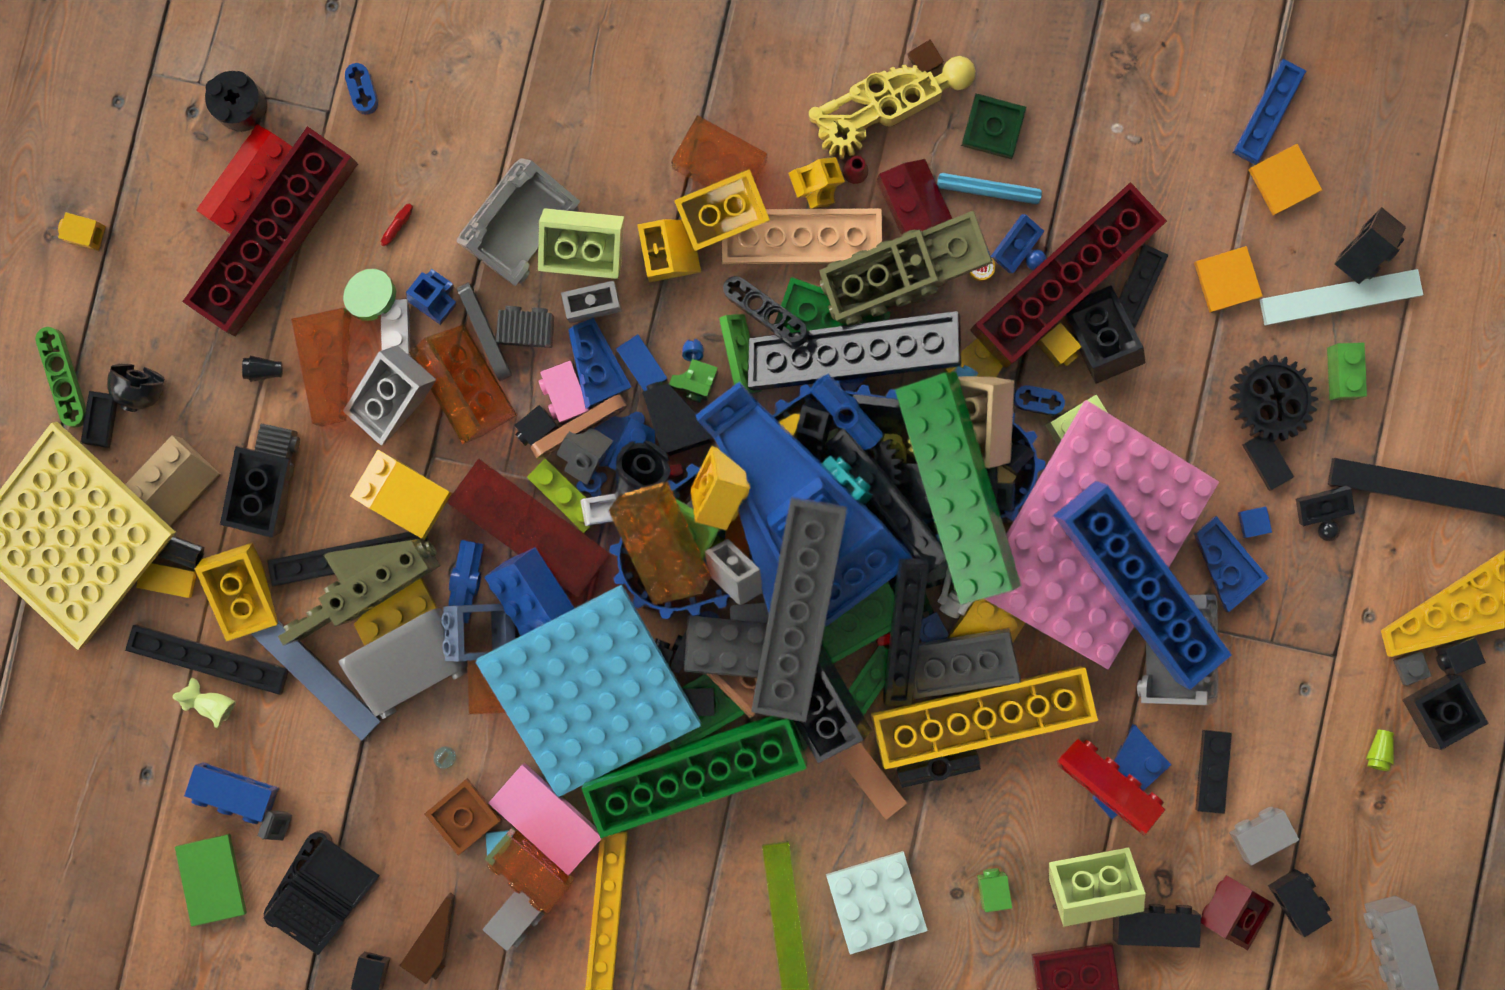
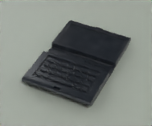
M325 837L271 905L263 918L319 955L342 926L344 919L357 906L380 875Z

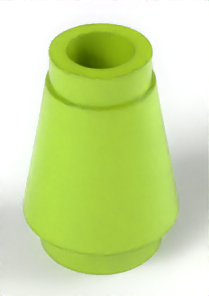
M1377 730V734L1366 757L1368 767L1381 771H1390L1391 766L1394 765L1393 732Z

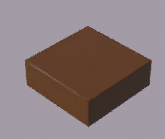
M931 39L907 54L911 63L917 65V68L922 72L926 71L928 73L944 63Z

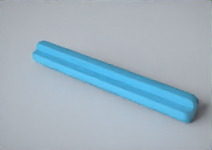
M940 173L937 180V186L940 189L1039 204L1042 196V190L1037 188Z

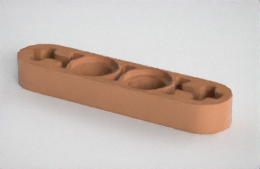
M620 394L613 396L538 440L530 448L536 459L544 458L560 448L564 437L569 431L575 434H583L590 427L595 428L627 408V405Z

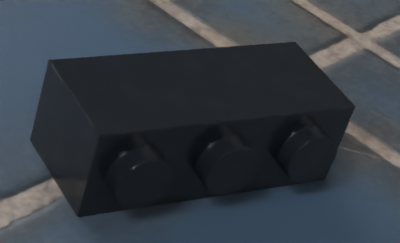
M1149 904V908H1144L1143 912L1113 917V940L1118 945L1200 948L1201 914L1192 910V906L1176 905V909H1165V905Z

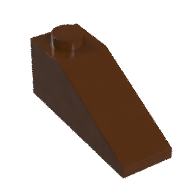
M451 892L444 899L399 965L425 984L428 983L431 977L436 980L445 968L442 961L447 954L455 895Z

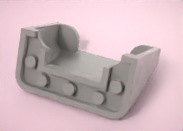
M521 158L510 168L457 238V243L516 286L518 282L520 284L524 282L530 273L528 270V260L538 249L539 220L543 209L577 212V206L581 201L532 160Z
M1189 595L1218 635L1216 595ZM1146 642V675L1137 683V694L1141 697V703L1210 705L1216 703L1218 698V667L1189 690L1174 680Z
M442 608L432 609L338 661L344 673L375 717L381 715L382 719H385L397 712L395 708L397 705L450 676L455 680L468 673L466 668L472 665L471 661H445L442 649L445 640L444 627L442 625Z

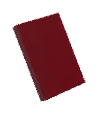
M1112 943L1031 954L1036 990H1120Z

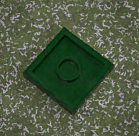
M976 93L961 146L1012 160L1027 107Z

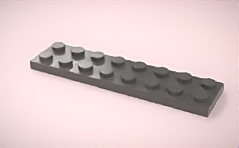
M795 497L790 498L751 709L753 713L806 722L847 507Z

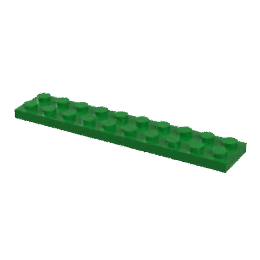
M888 582L828 626H824L821 644L833 664L891 631L895 594ZM706 674L681 688L714 687L715 715L698 716L701 726L668 742L672 749L696 742L745 714Z

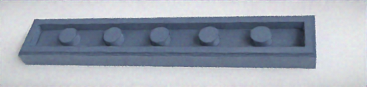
M279 620L275 626L251 633L361 741L381 723L382 720L378 716L375 717L369 707L304 644L297 641L282 645L278 636L284 633L285 630L283 628L284 625Z

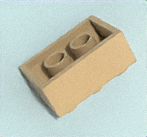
M958 377L985 467L992 468L1010 463L1014 381L996 377Z
M172 435L125 485L171 527L215 481L220 473L183 438Z

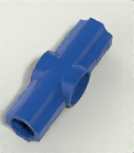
M829 373L820 377L810 388V392L834 417L836 425L845 429L863 450L872 448L882 438L883 433L860 409L857 399L849 396ZM850 409L853 411V414L846 416L841 414L840 411Z
M461 540L456 567L452 570L449 582V591L451 593L448 606L473 605L474 597L478 594L481 582V572L479 571L485 544ZM463 612V623H470L472 612Z

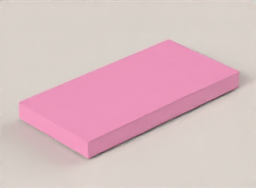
M526 763L520 766L488 803L567 875L577 867L602 839L597 828L562 796L558 797L551 786Z

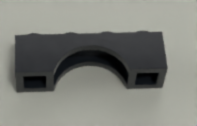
M809 400L802 405L796 428L797 440L821 463L833 416L820 402Z

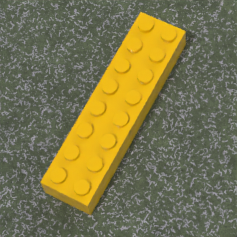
M1082 666L1021 679L1020 683L971 690L871 713L884 769L1098 721L1086 667Z

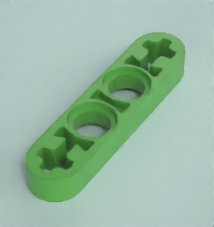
M43 327L36 334V345L59 418L67 426L80 427L84 424L86 405L65 338L59 330ZM48 334L55 336V339L51 341L52 346L45 343V340L48 339ZM53 349L60 350V352H53ZM61 357L64 361V367L61 371L55 372L52 369V361L55 358ZM68 382L72 386V392L69 396L63 397L59 389L63 383ZM64 402H71V406L64 405ZM72 409L79 411V415L75 416L76 421L68 417V415L72 414Z

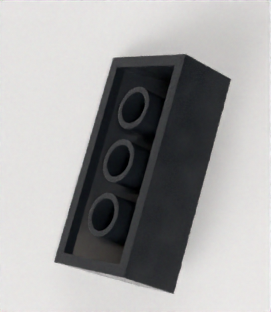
M822 644L820 646L806 722L793 720L818 763L858 744L872 731Z

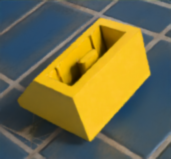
M663 219L637 224L649 282L701 273L697 250L694 251L682 220Z

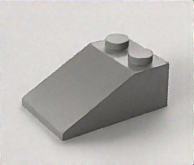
M398 345L379 351L343 412L383 446L425 399L436 379Z

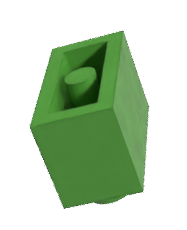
M1337 343L1328 347L1329 400H1356L1366 397L1365 343Z

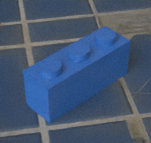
M202 762L194 766L184 796L191 798V803L202 807L211 805L217 807L219 813L225 815H233L235 813L243 816L242 820L258 824L263 821L266 811L272 810L279 788Z

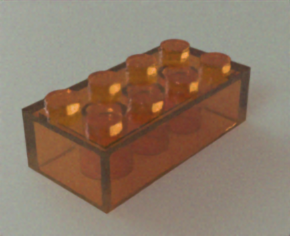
M668 482L619 495L608 511L653 605L702 594L711 579V575L700 555V551Z

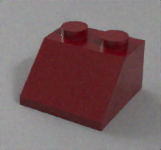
M1226 875L1218 883L1211 902L1204 907L1201 924L1223 938L1248 950L1274 903Z

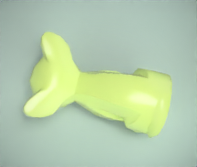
M194 678L190 679L188 687L173 695V699L180 703L183 710L188 711L191 708H195L200 715L211 719L214 727L217 729L223 721L229 718L236 704V701L222 694H200V684Z

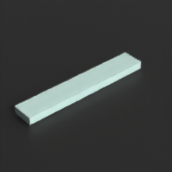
M1416 269L1373 277L1370 280L1364 279L1360 284L1352 281L1263 298L1259 301L1264 325L1267 326L1420 297L1423 295L1419 271Z

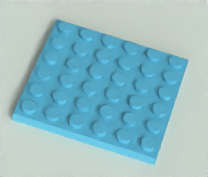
M623 585L590 600L476 660V664L558 797L701 726L700 719Z

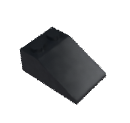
M1112 285L1085 296L1065 315L1075 340L1081 345L1080 352L1095 384L1146 363L1144 347Z
M235 446L220 525L271 538L281 533L288 502L290 459Z

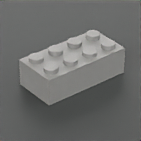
M1397 896L1364 904L1366 909L1364 920L1367 927L1372 930L1374 937L1371 940L1372 948L1375 954L1379 955L1381 962L1379 972L1383 981L1387 983L1388 990H1439L1416 906Z

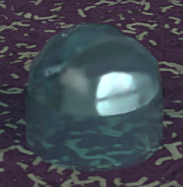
M444 746L435 751L433 760L437 767L446 769L455 763L456 754L452 748ZM446 751L447 753H449V755L444 760V762L440 764L439 760Z

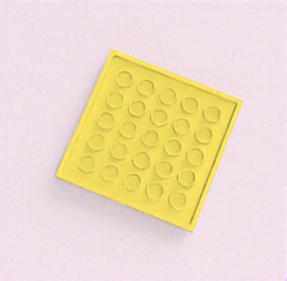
M53 422L0 489V578L79 650L84 648L176 532L58 422Z

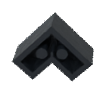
M1381 207L1362 226L1358 236L1339 254L1334 264L1358 284L1366 277L1369 280L1372 279L1381 269L1379 265L1384 260L1387 262L1391 261L1400 249L1398 247L1404 241L1402 236L1406 226Z

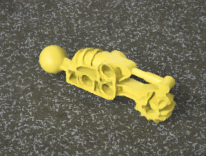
M962 56L952 57L948 60L942 69V74L933 77L931 71L928 73L920 71L917 65H913V68L907 67L906 64L897 69L891 67L889 72L882 71L870 74L866 79L853 85L850 88V92L836 100L833 99L819 108H811L809 120L820 128L818 137L824 140L822 143L823 149L831 148L829 156L833 157L836 152H839V158L842 160L844 159L845 152H847L850 157H853L855 155L854 149H862L860 141L866 138L865 128L878 122L884 126H893L940 101L943 90L949 87L955 90L966 89L973 83L976 70L974 64L968 58ZM873 84H879L883 87V90L874 93L869 87ZM909 94H915L919 100L915 103H910L905 97ZM851 100L868 105L852 115H828ZM892 107L896 110V113L888 116L882 112V109ZM838 131L842 133L843 136L847 135V139L843 140L842 137L838 138Z

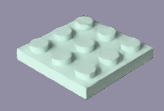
M903 851L826 874L850 954L927 931Z

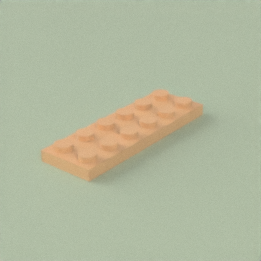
M882 208L766 209L769 221L722 240V264H830L835 261L851 258L854 253L863 250L868 251L877 247V244L882 242Z

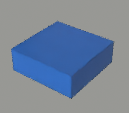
M1267 506L1238 512L1243 538L1272 533Z

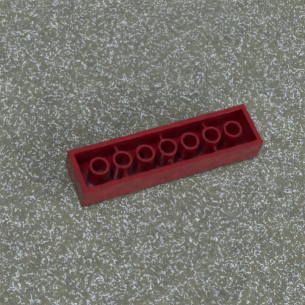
M307 126L182 302L226 333L236 337L355 170L358 163L350 155Z
M1130 182L985 314L970 331L1000 364L1007 369L1162 227L1167 220Z

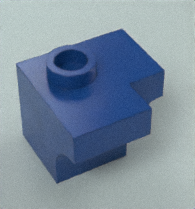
M433 269L427 274L421 272L406 291L408 303L439 325L443 323L456 306V301L448 295L454 288L453 283Z

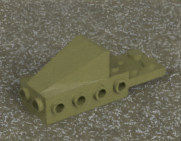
M970 211L924 231L920 229L910 230L902 234L900 238L883 241L873 249L856 252L851 258L832 262L826 268L819 270L822 278L820 280L821 288L824 294L828 295L831 304L829 305V311L832 318L843 325L859 324L863 321L862 318L871 314L873 317L882 315L891 306L897 305L901 307L907 304L925 301L924 297L938 292V288L944 286L943 283L992 264L993 261L975 212Z
M416 539L325 554L324 557L340 582L336 581L323 589L325 594L318 598L322 606L318 605L306 613L308 618L296 619L283 627L285 632L278 636L282 645L301 641L331 621L335 626L351 622L437 569L441 565L435 557L437 555L436 549L430 541L426 542L424 539Z

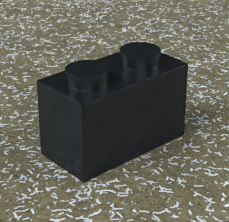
M1294 869L1268 885L1294 930L1301 936L1306 937L1332 921L1327 913L1330 911V908L1321 896L1318 897L1313 890L1316 885L1308 873L1304 874Z

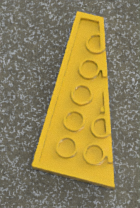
M1505 550L1383 628L1381 634L1387 656L1393 657L1505 628Z

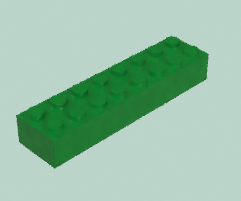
M946 372L895 389L960 605L1021 587L1020 578L957 372Z
M769 716L614 769L594 780L585 782L581 789L600 838H604L807 769L808 759L794 721L792 719Z

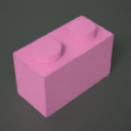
M571 361L540 372L543 379L538 381L543 394H549L552 404L548 405L553 420L558 419L561 424H565L590 410V408L585 409L580 381Z

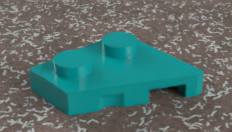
M829 456L822 463L852 493L851 495L857 501L866 504L873 497L868 491L871 486L860 476L855 479L848 472L851 467L841 457L836 460Z

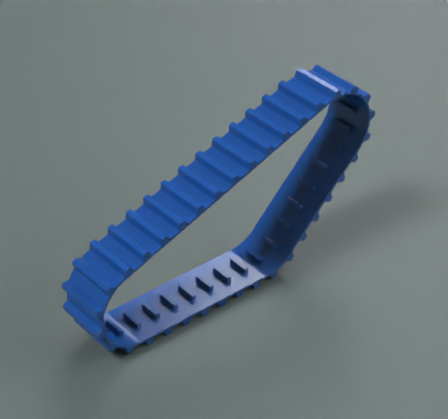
M805 384L800 387L799 397L792 402L787 403L782 399L775 403V414L772 416L777 421L782 417L785 419L790 416L789 412L802 403L816 399V397L810 392V387ZM861 385L857 392L844 390L852 397L853 394L898 399L894 389H890L886 396L870 394L869 386ZM1014 412L1012 418V439L1030 447L1034 455L1021 469V471H1025L1024 483L1015 492L1018 494L1015 500V511H1000L1003 524L1014 522L1018 515V509L1025 503L1035 486L1037 472L1046 467L1045 461L1037 458L1036 450L1033 446L1038 436L1034 431L1025 432L1014 422ZM693 464L686 467L687 478L678 484L671 480L667 481L664 484L665 494L655 501L646 496L642 499L643 510L638 512L633 518L624 516L620 521L624 528L620 541L610 546V553L617 556L620 571L614 577L615 583L626 585L628 590L634 595L633 604L637 609L648 605L659 609L661 618L665 619L671 618L675 611L685 609L692 616L698 615L702 612L703 604L713 601L719 608L726 607L728 597H731L729 594L723 595L720 589L716 590V598L697 603L696 597L689 598L691 605L685 607H671L672 601H665V606L659 605L647 599L650 595L647 591L641 594L630 580L635 576L633 572L628 573L626 569L625 554H630L631 550L626 548L632 531L638 532L640 527L637 524L651 512L656 516L659 513L657 508L674 496L677 500L681 498L678 492L694 482L700 468ZM898 538V541L901 543V545L909 552V554H911L910 550L906 547L902 540Z

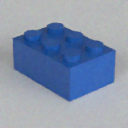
M536 547L506 560L484 577L491 591L497 596L504 607V611L516 625L521 636L575 609Z

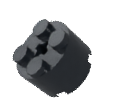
M226 71L218 74L206 83L205 103L207 109L221 124L238 132L249 131L255 128L257 124H260L261 118L267 110V99L262 89L248 75L241 71Z

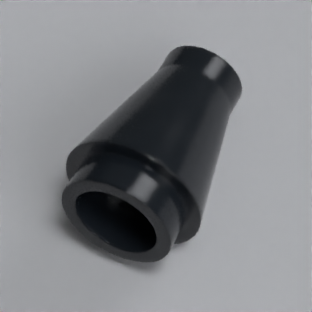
M251 355L249 358H243L242 376L243 379H249L250 382L282 377L283 375L282 361H273Z

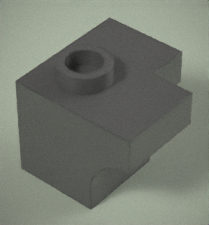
M592 427L583 434H575L569 431L564 437L557 453L559 457L568 462L564 471L587 485L599 465L605 459L613 440Z

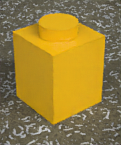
M65 212L64 218L61 219L58 225V238L70 244L99 251L106 226L96 220Z
M1059 323L1036 343L1056 367L1062 363L1068 366L1078 357L1076 351L1081 348V345L1062 323Z

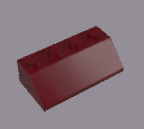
M925 159L902 163L878 175L877 183L901 235L910 230L920 229L924 231L952 219Z

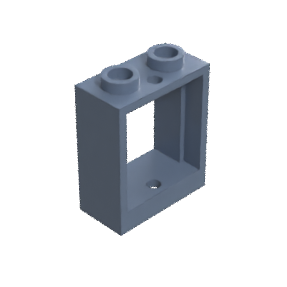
M502 604L443 606L442 625L444 627L445 640L442 649L445 661L477 660V658L489 653H464L463 612L491 611L492 651L514 640L515 624L504 611Z

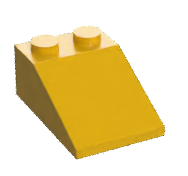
M750 169L674 200L694 251L770 220Z
M377 450L350 496L376 513L425 540L452 493L394 457Z
M253 542L203 558L196 566L195 571L226 641L278 624L264 568Z
M983 598L974 601L968 607L965 615H961L947 638L1010 628L1012 641L1014 642L1026 622Z

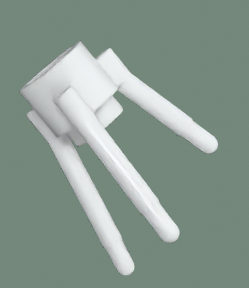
M948 566L942 593L937 602L941 604L939 609L943 613L953 618H959L960 614L965 615L968 607L973 602L960 605L956 591L951 590L950 594H948L952 577Z

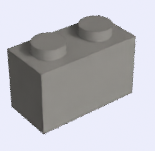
M614 281L561 293L566 317L570 324L593 317L597 318L622 312Z
M729 539L705 551L708 575L739 605L763 593L760 569Z
M1268 807L1258 813L1259 817L1251 821L1249 819L1243 820L1234 826L1236 829L1229 832L1246 863L1254 865L1299 841L1285 811L1279 808Z
M521 883L482 930L506 951L512 945L517 948L527 936L524 933L530 924L535 927L545 914L542 910L546 904Z

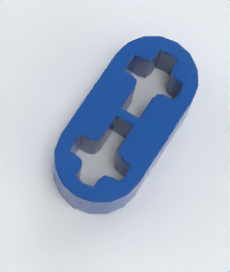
M353 63L345 71V80L352 103L361 114H372L378 107V98L371 74L363 64ZM356 71L364 74L360 77L361 86L358 85L355 79H352L355 77ZM362 92L365 93L368 99H372L368 101L367 107L359 104L363 101Z
M1024 385L1018 388L1013 396V402L1018 409L1044 415L1058 414L1065 406L1063 395L1050 389ZM1025 391H1028L1029 396L1037 398V401H1029L1024 405L1019 395H1023ZM1054 396L1055 402H1058L1059 406H1055L1052 410L1049 409L1048 404L1041 403V399L1049 400Z

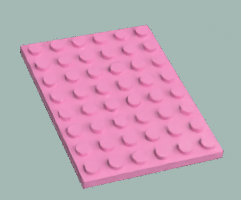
M1084 401L1006 534L1022 586L1015 590L984 599L1109 670L1132 631L1134 624L1053 515L1095 481L1107 484L1169 568L1219 481L1091 402Z

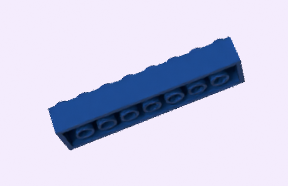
M1095 481L1053 515L1177 683L1190 690L1232 656L1109 485Z

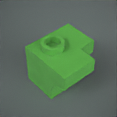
M692 359L689 369L684 374L672 375L669 385L675 390L687 393V399L701 403L702 399L708 401L718 373V367Z

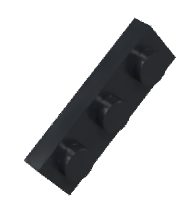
M1202 729L1195 807L1197 811L1225 814L1232 737L1230 732Z

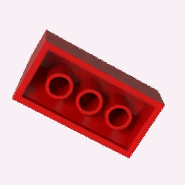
M257 124L196 211L231 234L293 146Z
M1077 739L1057 760L1058 767L1140 834L1145 836L1166 809L1162 807L1164 801L1153 792L1147 795L1140 789L1142 784L1129 774L1125 777L1118 771L1120 766L1107 756L1104 760L1096 753L1099 749L1090 741L1085 739L1082 742Z

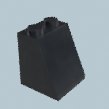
M662 381L646 386L647 390L643 391L642 394L660 448L668 457L715 442V439L697 421V414L668 383L663 385Z

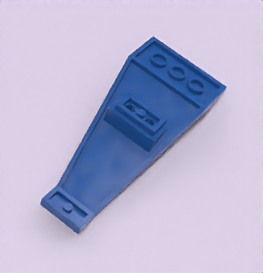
M740 382L696 415L697 421L715 439L720 451L745 471L747 483L750 484L746 501L778 563L791 497L847 507L825 626H828L896 576L899 559H913L884 524L860 501H857L851 495L852 493L790 434Z

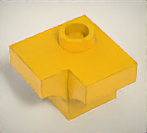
M836 157L818 159L807 166L796 168L788 173L797 198L806 197L810 209L828 207L835 203V189L845 182Z

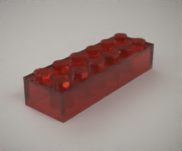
M479 458L447 501L448 504L517 554L536 547L558 583L577 597L583 595L612 555L600 544Z

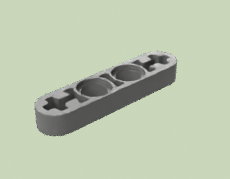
M470 282L457 287L461 300L498 380L502 381L511 377L512 374L499 344L496 342L494 333Z

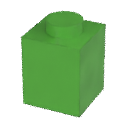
M998 868L984 870L981 875H977L981 906L985 912L1012 909L1008 877L1004 871L1000 872Z

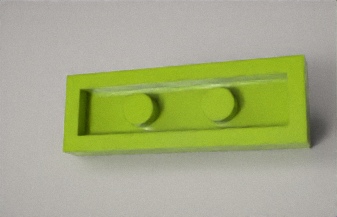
M545 458L527 478L583 533H586L592 526H585L580 500L586 497Z

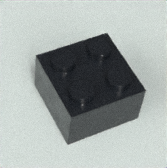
M1447 674L1402 699L1428 747L1442 750L1489 724L1461 675Z

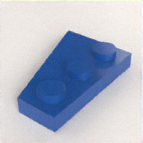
M594 317L576 324L568 330L585 409L624 393L631 388L627 377Z
M1217 516L1213 517L1194 533L1225 612L1229 613L1269 579L1266 573Z
M1132 724L1127 738L1116 753L1117 756L1114 761L1120 766L1118 771L1125 777L1130 774L1142 784L1140 789L1144 791L1171 764L1137 726ZM1093 795L1092 799L1109 818L1113 819L1117 816L1114 811Z

